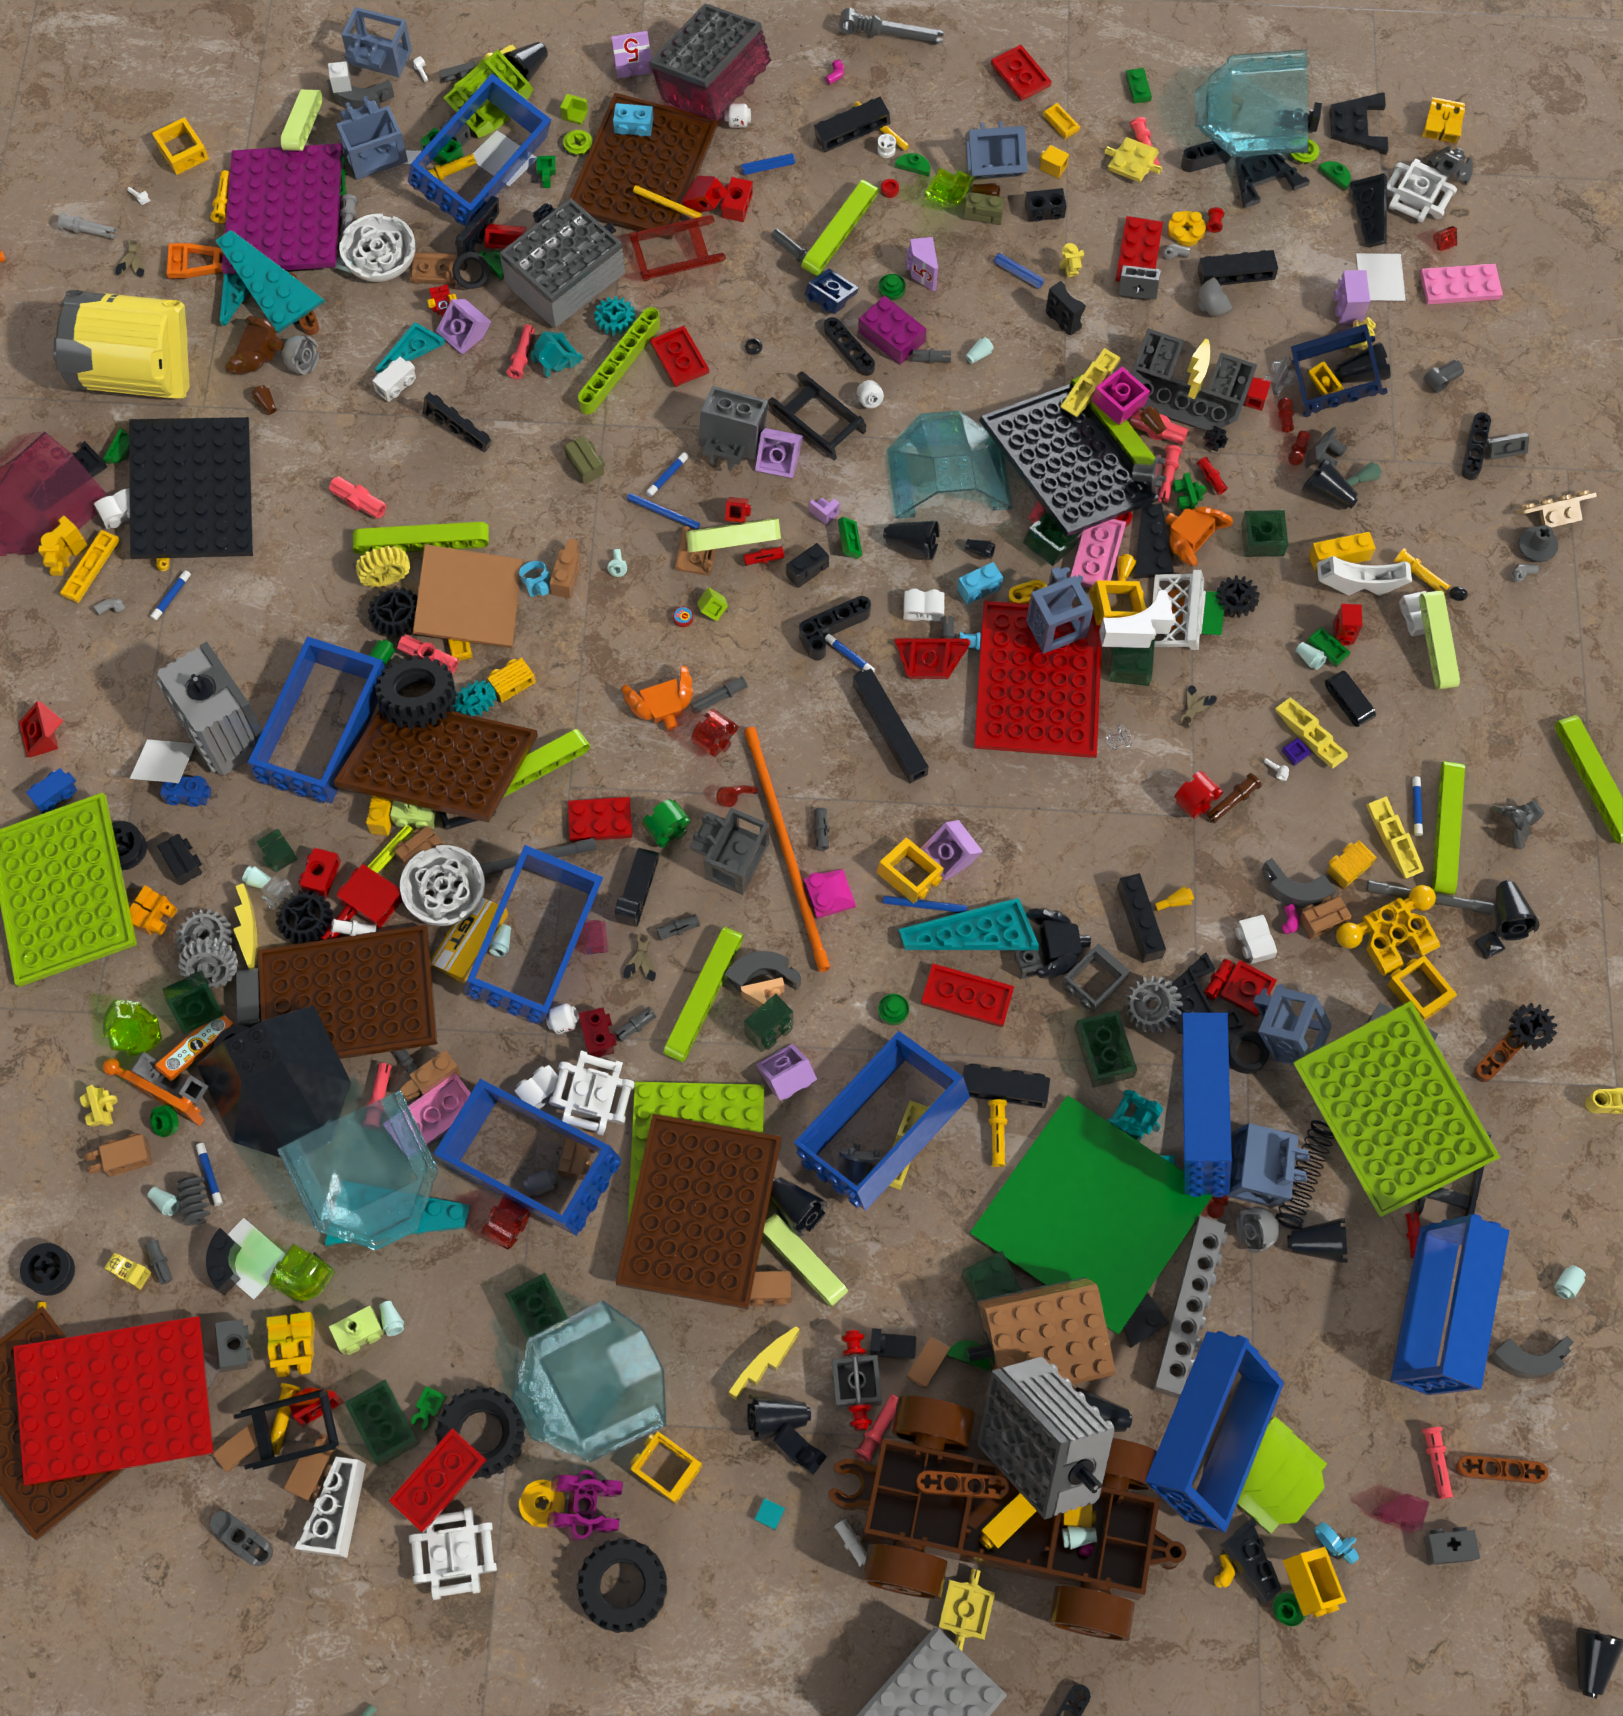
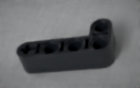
M858 596L805 619L800 623L799 638L811 659L818 661L825 657V637L828 634L838 633L870 617L871 601L869 598ZM841 615H847L848 617L842 618V617H840V616H841ZM809 630L812 631V633L808 634L805 633V631ZM818 646L821 647V649L816 650L813 649V647Z
M638 848L623 896H619L616 903V922L638 927L658 864L659 852Z

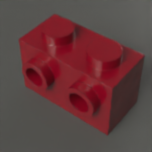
M604 1007L578 1013L588 1055L602 1057L614 1054L613 1046H617L614 1033L610 1034L608 1027L612 1026L610 1014H605Z

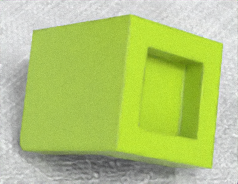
M566 94L560 106L561 119L582 125L588 114L587 99Z
M709 587L697 602L700 611L715 621L719 620L728 607L725 597Z

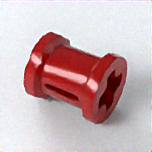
M1214 207L1208 210L1209 221L1206 224V229L1209 232L1218 233L1222 230L1223 224L1221 222L1225 214L1223 209Z

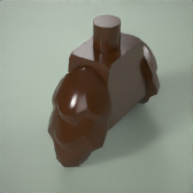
M249 316L244 320L248 325L245 328L235 355L231 356L225 365L226 373L245 375L250 372H256L264 363L272 361L275 351L283 349V342L276 336V329L268 319Z

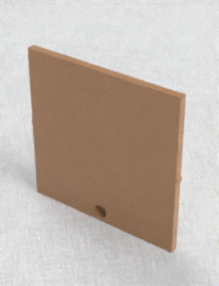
M425 544L420 585L417 587L419 592L413 634L512 648L516 611L519 605V570L522 567L523 559Z

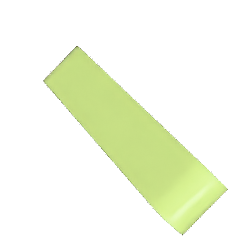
M300 90L281 135V147L283 150L303 151L322 105V93L320 90Z
M779 518L687 531L686 538L688 552H697L781 539Z
M1443 591L1421 593L1419 604L1434 685L1437 690L1458 687L1460 676Z
M774 1213L766 1220L763 1233L764 1238L829 1306L833 1307L848 1292L845 1285L777 1214Z

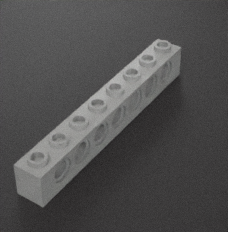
M1201 1216L1196 1222L1152 1391L1178 1399L1181 1395L1188 1371H1191L1195 1361L1192 1358L1193 1350L1197 1351L1201 1338L1197 1337L1199 1328L1203 1329L1206 1316L1203 1315L1205 1307H1209L1212 1295L1208 1294L1210 1286L1214 1287L1217 1274L1214 1273L1215 1265L1219 1266L1222 1258V1253L1219 1252L1220 1245H1224L1228 1234V1232L1224 1231L1226 1224ZM1203 1240L1211 1241L1213 1248H1206L1203 1245ZM1197 1262H1206L1208 1269H1200ZM1192 1282H1199L1202 1285V1290L1196 1291L1192 1287ZM1186 1304H1195L1197 1312H1190ZM1181 1324L1189 1325L1191 1333H1184L1181 1330ZM1175 1346H1183L1186 1354L1179 1355L1175 1350ZM1170 1367H1177L1180 1370V1376L1174 1377L1171 1375Z

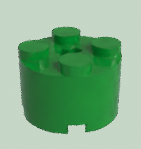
M672 799L665 800L652 809L654 813L651 816L647 814L642 821L643 827L661 848L666 847L674 838L680 839L687 833L686 828L691 823L684 810L676 800L672 801Z

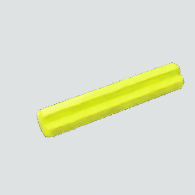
M409 825L405 826L367 867L379 873L396 855L394 852L396 846L403 840H409L414 833V829Z

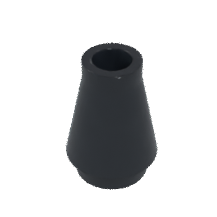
M967 539L965 550L985 560L987 558L991 559L995 552V543H992L991 540Z

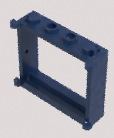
M1367 324L1291 346L1294 359L1291 362L1296 368L1303 405L1306 410L1303 412L1304 417L1311 416L1313 412L1318 413L1323 409L1335 408L1340 404L1355 402L1364 397L1376 396L1378 393L1381 395L1388 393L1387 387H1382L1372 345L1375 341V336H1370ZM1367 341L1376 380L1308 400L1300 361Z

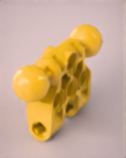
M1426 885L1415 886L1406 900L1403 901L1401 898L1394 900L1362 917V922L1359 924H1342L1336 931L1337 942L1344 948L1353 949L1361 944L1363 936L1368 933L1370 938L1366 950L1383 976L1404 966L1403 960L1395 946H1399L1405 940L1411 944L1416 954L1420 957L1440 948V942L1426 917L1410 912L1414 909L1419 911L1431 909L1436 901L1434 890ZM1382 913H1387L1390 916V921L1384 920ZM1411 921L1418 923L1419 930L1411 927ZM1392 931H1398L1401 934V939L1394 938ZM1374 940L1380 941L1383 944V949L1376 948Z

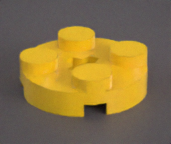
M1175 212L1168 224L1169 237L1171 239L1173 237L1177 244L1182 246L1197 244L1204 237L1206 230L1205 222L1199 212ZM1188 226L1190 227L1189 231H1186V229L1182 227Z
M536 1480L528 1484L519 1500V1510L522 1517L533 1527L547 1528L548 1513L553 1511L557 1513L565 1512L566 1499L564 1493L551 1491V1482L548 1480ZM543 1497L544 1500H549L545 1510L536 1507V1504L539 1503V1498Z

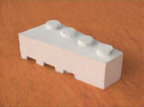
M335 1458L323 1484L324 1488L321 1495L313 1506L315 1508L309 1521L307 1520L303 1528L302 1537L294 1549L306 1553L348 1557L366 1463L358 1459Z

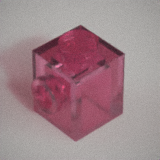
M593 920L584 924L587 955L608 953L606 923L600 920Z

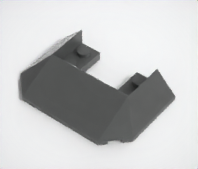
M1148 328L1131 373L1150 391L1146 405L1141 409L1144 410L1152 405L1159 414L1203 430H1213L1214 426L1221 429L1237 421L1257 364L1220 353L1208 389L1201 387L1196 398L1192 399L1188 397L1191 385L1171 377L1184 340Z

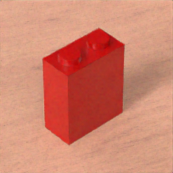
M363 863L352 872L349 881L339 888L336 895L340 904L350 906L351 910L354 909L358 916L370 924L376 925V928L379 930L403 901L399 887Z

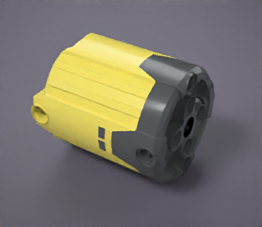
M69 290L66 292V296L60 304L61 310L57 323L56 337H54L53 358L57 370L71 388L174 399L186 397V393L190 388L185 305L181 301L81 290Z

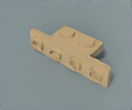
M1589 490L1578 491L1577 496L1571 497V494L1558 496L1559 500L1553 501L1551 498L1541 500V504L1535 506L1534 503L1524 504L1522 509L1516 510V513L1526 514L1540 511L1542 525L1552 528L1581 521L1582 514L1579 501L1597 497L1596 493H1589Z

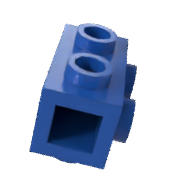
M59 768L49 773L41 782L32 785L26 793L41 813L44 814L54 810L59 803L73 796L77 791L74 785L76 780L70 772L65 774Z
M182 776L179 783L163 782L161 796L170 805L206 806L207 799L211 797V786L201 776Z

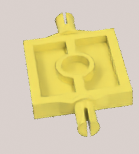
M1126 137L1117 150L1109 146L1105 149V154L1113 156L1108 165V170L1141 183L1149 171L1157 174L1162 172V167L1154 164V160L1159 154L1157 148Z
M971 1569L969 1582L949 1581L938 1627L951 1631L956 1635L954 1644L958 1647L960 1641L959 1649L963 1651L965 1638L973 1637L985 1640L995 1592L985 1590L978 1585L981 1571H976V1569Z

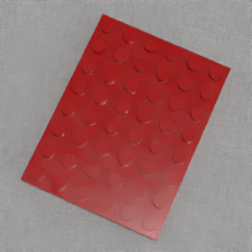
M984 601L974 749L1096 758L1102 644L1099 635L1101 625H1096L1094 612L1092 613L1087 637L1043 654L1026 622L1029 604ZM1070 621L1056 626L1053 640L1075 632Z
M200 1316L13 1346L24 1486L214 1454Z

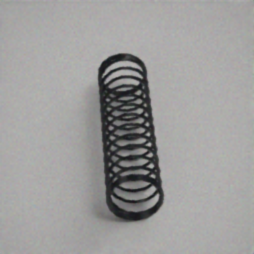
M1312 1120L1310 1122L1311 1129L1307 1131L1308 1137L1304 1138L1306 1144H1303L1301 1148L1303 1149L1304 1146L1308 1145L1317 1152L1329 1154V1150L1325 1147L1306 1142L1307 1138H1311L1321 1145L1332 1146L1333 1144L1325 1138H1335L1332 1132L1319 1129L1314 1125L1320 1124L1330 1128L1327 1122ZM1311 1130H1313L1314 1132H1316L1317 1134H1319V1135H1321V1136H1323V1137H1325V1138L1318 1137V1136H1311V1135L1309 1134V1132H1310ZM1314 1138H1318V1139L1324 1140V1141L1330 1143V1145L1324 1144V1143H1322V1142H1319L1318 1140H1316V1139H1314ZM1312 1146H1316V1147L1322 1148V1149L1326 1150L1327 1152L1320 1151V1150H1318V1149H1316V1148H1314V1147H1312ZM1308 1151V1153L1318 1155L1324 1158L1325 1160L1318 1159L1310 1155L1311 1158L1322 1162L1327 1161L1326 1157H1324L1323 1155ZM1309 1159L1310 1162L1316 1163L1321 1167H1317L1306 1161H1303L1307 1165L1314 1167L1316 1169H1324V1166L1316 1161ZM1296 1160L1297 1167L1294 1169L1299 1168L1315 1177L1321 1176L1320 1172L1312 1168L1299 1166L1298 1161L1302 1160ZM1304 1169L1311 1170V1171H1313V1172H1316V1173L1319 1174V1175L1312 1174V1173H1310V1172H1308V1171H1306V1170H1304ZM1307 1176V1178L1316 1182L1314 1183L1307 1180V1183L1314 1185L1318 1184V1181L1316 1179ZM1293 1181L1294 1185L1305 1191H1316L1310 1185ZM1300 1185L1307 1186V1187H1309V1188H1311V1189H1313V1190H1309V1189L1303 1188V1187H1301ZM1292 1189L1293 1194L1303 1199H1313L1311 1195L1303 1191ZM1295 1192H1299V1193L1305 1194V1195L1309 1196L1310 1198L1301 1196V1195H1299V1194H1297V1193H1295ZM1291 1197L1290 1201L1296 1205L1305 1208L1310 1207V1205L1303 1200ZM1293 1200L1300 1201L1306 1205L1299 1204ZM1282 1203L1283 1205L1278 1208L1280 1213L1275 1215L1278 1223L1294 1230L1302 1228V1223H1304L1302 1218L1293 1214L1283 1213L1280 1208L1286 1207L1299 1215H1307L1306 1211ZM1291 1208L1298 1209L1304 1213L1297 1212ZM1279 1218L1288 1219L1299 1226L1288 1224Z

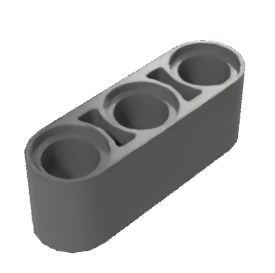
M259 968L242 969L236 972L238 1025L249 1028L261 1022Z

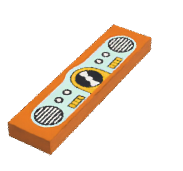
M217 1011L156 1063L155 1069L172 1081L213 1046L217 1036L226 1028L234 1026V1023L220 1011Z

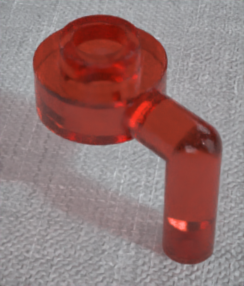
M741 785L735 789L723 786L718 790L716 799L720 806L732 807L736 804L739 795L743 793L757 794L758 788Z

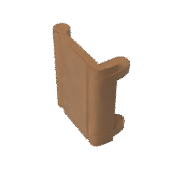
M415 252L410 282L416 284L456 285L452 268L457 254Z
M683 526L674 569L710 575L713 569L716 549L688 552L686 532L696 529Z

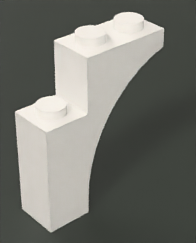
M1331 556L1317 563L1318 581L1348 596L1362 589L1381 596L1412 582L1411 566L1407 562L1372 566L1354 564Z
M1159 591L1155 602L1139 614L1122 618H1103L1099 630L1102 647L1149 648L1151 641L1155 639V634H1169L1171 627L1175 625V614H1172V602L1168 598L1167 591Z

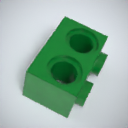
M434 127L420 140L422 151L440 130ZM451 139L435 156L433 161L442 166L464 157L462 145L458 141Z

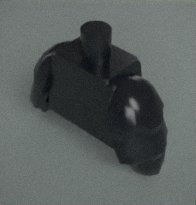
M1034 908L1027 911L1026 916L1040 926L1039 932L1045 967L1040 969L1036 975L1039 978L1045 979L1067 974L1076 965L1078 956L1082 953V948L1091 946L1090 935H1080L1078 925L1072 923L1060 911H1052L1046 908Z

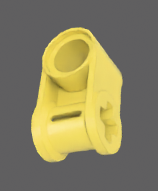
M1623 1088L1596 1090L1586 1098V1109L1594 1114H1623ZM1595 1098L1601 1101V1105L1596 1102Z

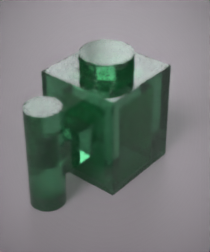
M279 829L256 841L265 855L262 859L268 868L272 866L275 872L298 860Z

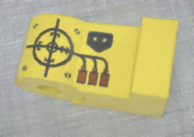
M117 1253L112 1254L104 1267L108 1272L139 1290L142 1289L152 1273L146 1267L132 1262Z

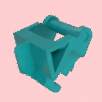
M544 331L535 343V349L531 351V359L534 363L540 361L543 365V374L547 378L550 376L552 369L553 371L560 372L564 368L574 367L583 360V355L574 349L563 332L557 334L556 332Z
M1126 1089L1123 1092L1124 1097L1112 1118H1108L1107 1121L1140 1142L1144 1134L1149 1135L1152 1130L1155 1132L1159 1131L1161 1125L1157 1120L1164 1109L1157 1101H1150L1140 1096L1136 1091ZM1132 1100L1137 1107L1132 1117L1123 1116Z

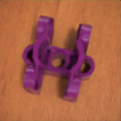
M583 1470L575 1474V1476L557 1475L553 1477L551 1491L569 1493L567 1514L555 1511L548 1513L547 1526L567 1528L568 1536L575 1541L589 1537L592 1531L602 1533L618 1531L620 1518H603V1515L595 1517L597 1496L617 1497L622 1495L623 1482L617 1480L598 1481L596 1475L590 1470ZM581 1476H586L588 1478L587 1480H583L580 1482ZM580 1499L586 1502L587 1507L585 1511H581L578 1507ZM576 1525L584 1527L583 1535H579L576 1532Z

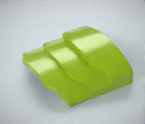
M497 49L490 57L481 60L469 74L455 83L454 88L443 98L457 113L492 73L526 100H528L534 89ZM486 99L466 124L478 138H481L495 131L511 118Z
M1276 1416L1268 1423L1237 1502V1506L1251 1518L1254 1517L1255 1521L1270 1534L1279 1524H1293L1299 1521L1325 1488L1322 1471L1327 1465L1324 1460L1293 1434V1431Z

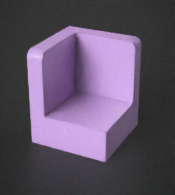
M821 498L818 502L814 500L809 502V512L825 525L839 514L840 503L835 499L830 503L824 498Z

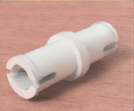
M333 919L331 932L355 936L376 932V925L357 923L356 920L348 922Z
M846 1518L837 1523L834 1528L845 1542L844 1547L846 1550H850L859 1567L865 1565L867 1551L861 1543V1537L855 1534Z

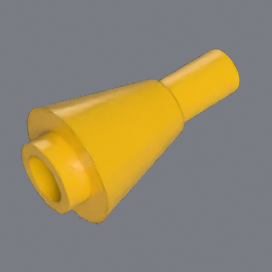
M1122 554V556L1117 557V581H1126L1136 564L1133 556Z
M1184 885L1167 897V899L1155 903L1157 911L1168 907L1192 905L1194 895L1191 889H1186Z

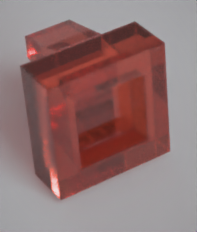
M1451 226L1433 233V240L1436 242L1438 250L1444 251L1457 246V228Z

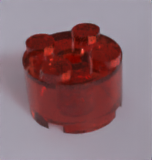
M711 709L704 715L706 717L703 723L699 721L696 725L691 740L694 741L692 743L716 757L721 751L726 752L731 746L730 739L737 732L739 726L719 711Z
M503 1197L498 1206L494 1205L490 1210L488 1217L491 1219L483 1227L481 1235L499 1246L510 1250L518 1239L516 1237L518 1234L524 1231L530 1218V1211Z

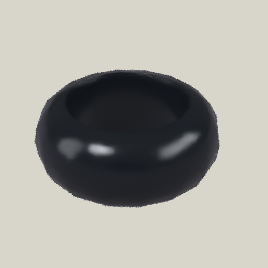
M755 338L749 339L745 344V350L751 355L759 354L763 348L761 341ZM751 344H757L759 346L757 349L749 348Z
M1456 586L1450 589L1449 594L1452 599L1457 601L1467 599L1468 592L1464 588Z

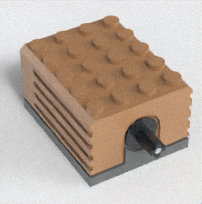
M1082 1277L976 1301L985 1345L967 1348L970 1362L988 1358L992 1373V1370L999 1368L1002 1370L1003 1367L1043 1357L1049 1364H1055L1058 1373L1063 1378H1068L1071 1384L1116 1375L1097 1284L1088 1278Z

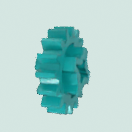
M617 296L614 297V300L607 297V302L601 300V306L596 305V311L594 312L595 324L599 325V330L605 329V334L611 331L613 336H615L616 332L622 335V330L628 331L629 326H632L634 323L633 320H636L634 306L631 307L630 301L625 303L624 297L618 300Z
M475 680L474 684L467 683L468 687H461V692H456V705H453L458 713L482 716L483 711L488 712V707L494 706L493 701L497 700L495 696L497 693L490 682L486 683L485 680H482L479 683Z

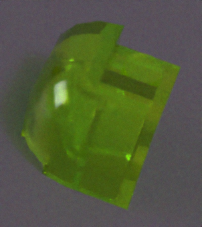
M939 168L925 192L924 199L947 209L957 207L966 198L975 178L960 170L954 175Z
M114 1000L108 1007L103 1020V1036L108 1037L111 1050L126 1051L127 1056H136L141 1052L146 1053L152 1050L162 1040L156 1015H152L147 1009L142 1007V1003Z
M292 1244L282 1261H278L274 1267L269 1284L273 1289L298 1302L308 1301L319 1296L334 1275L335 1270L317 1256Z

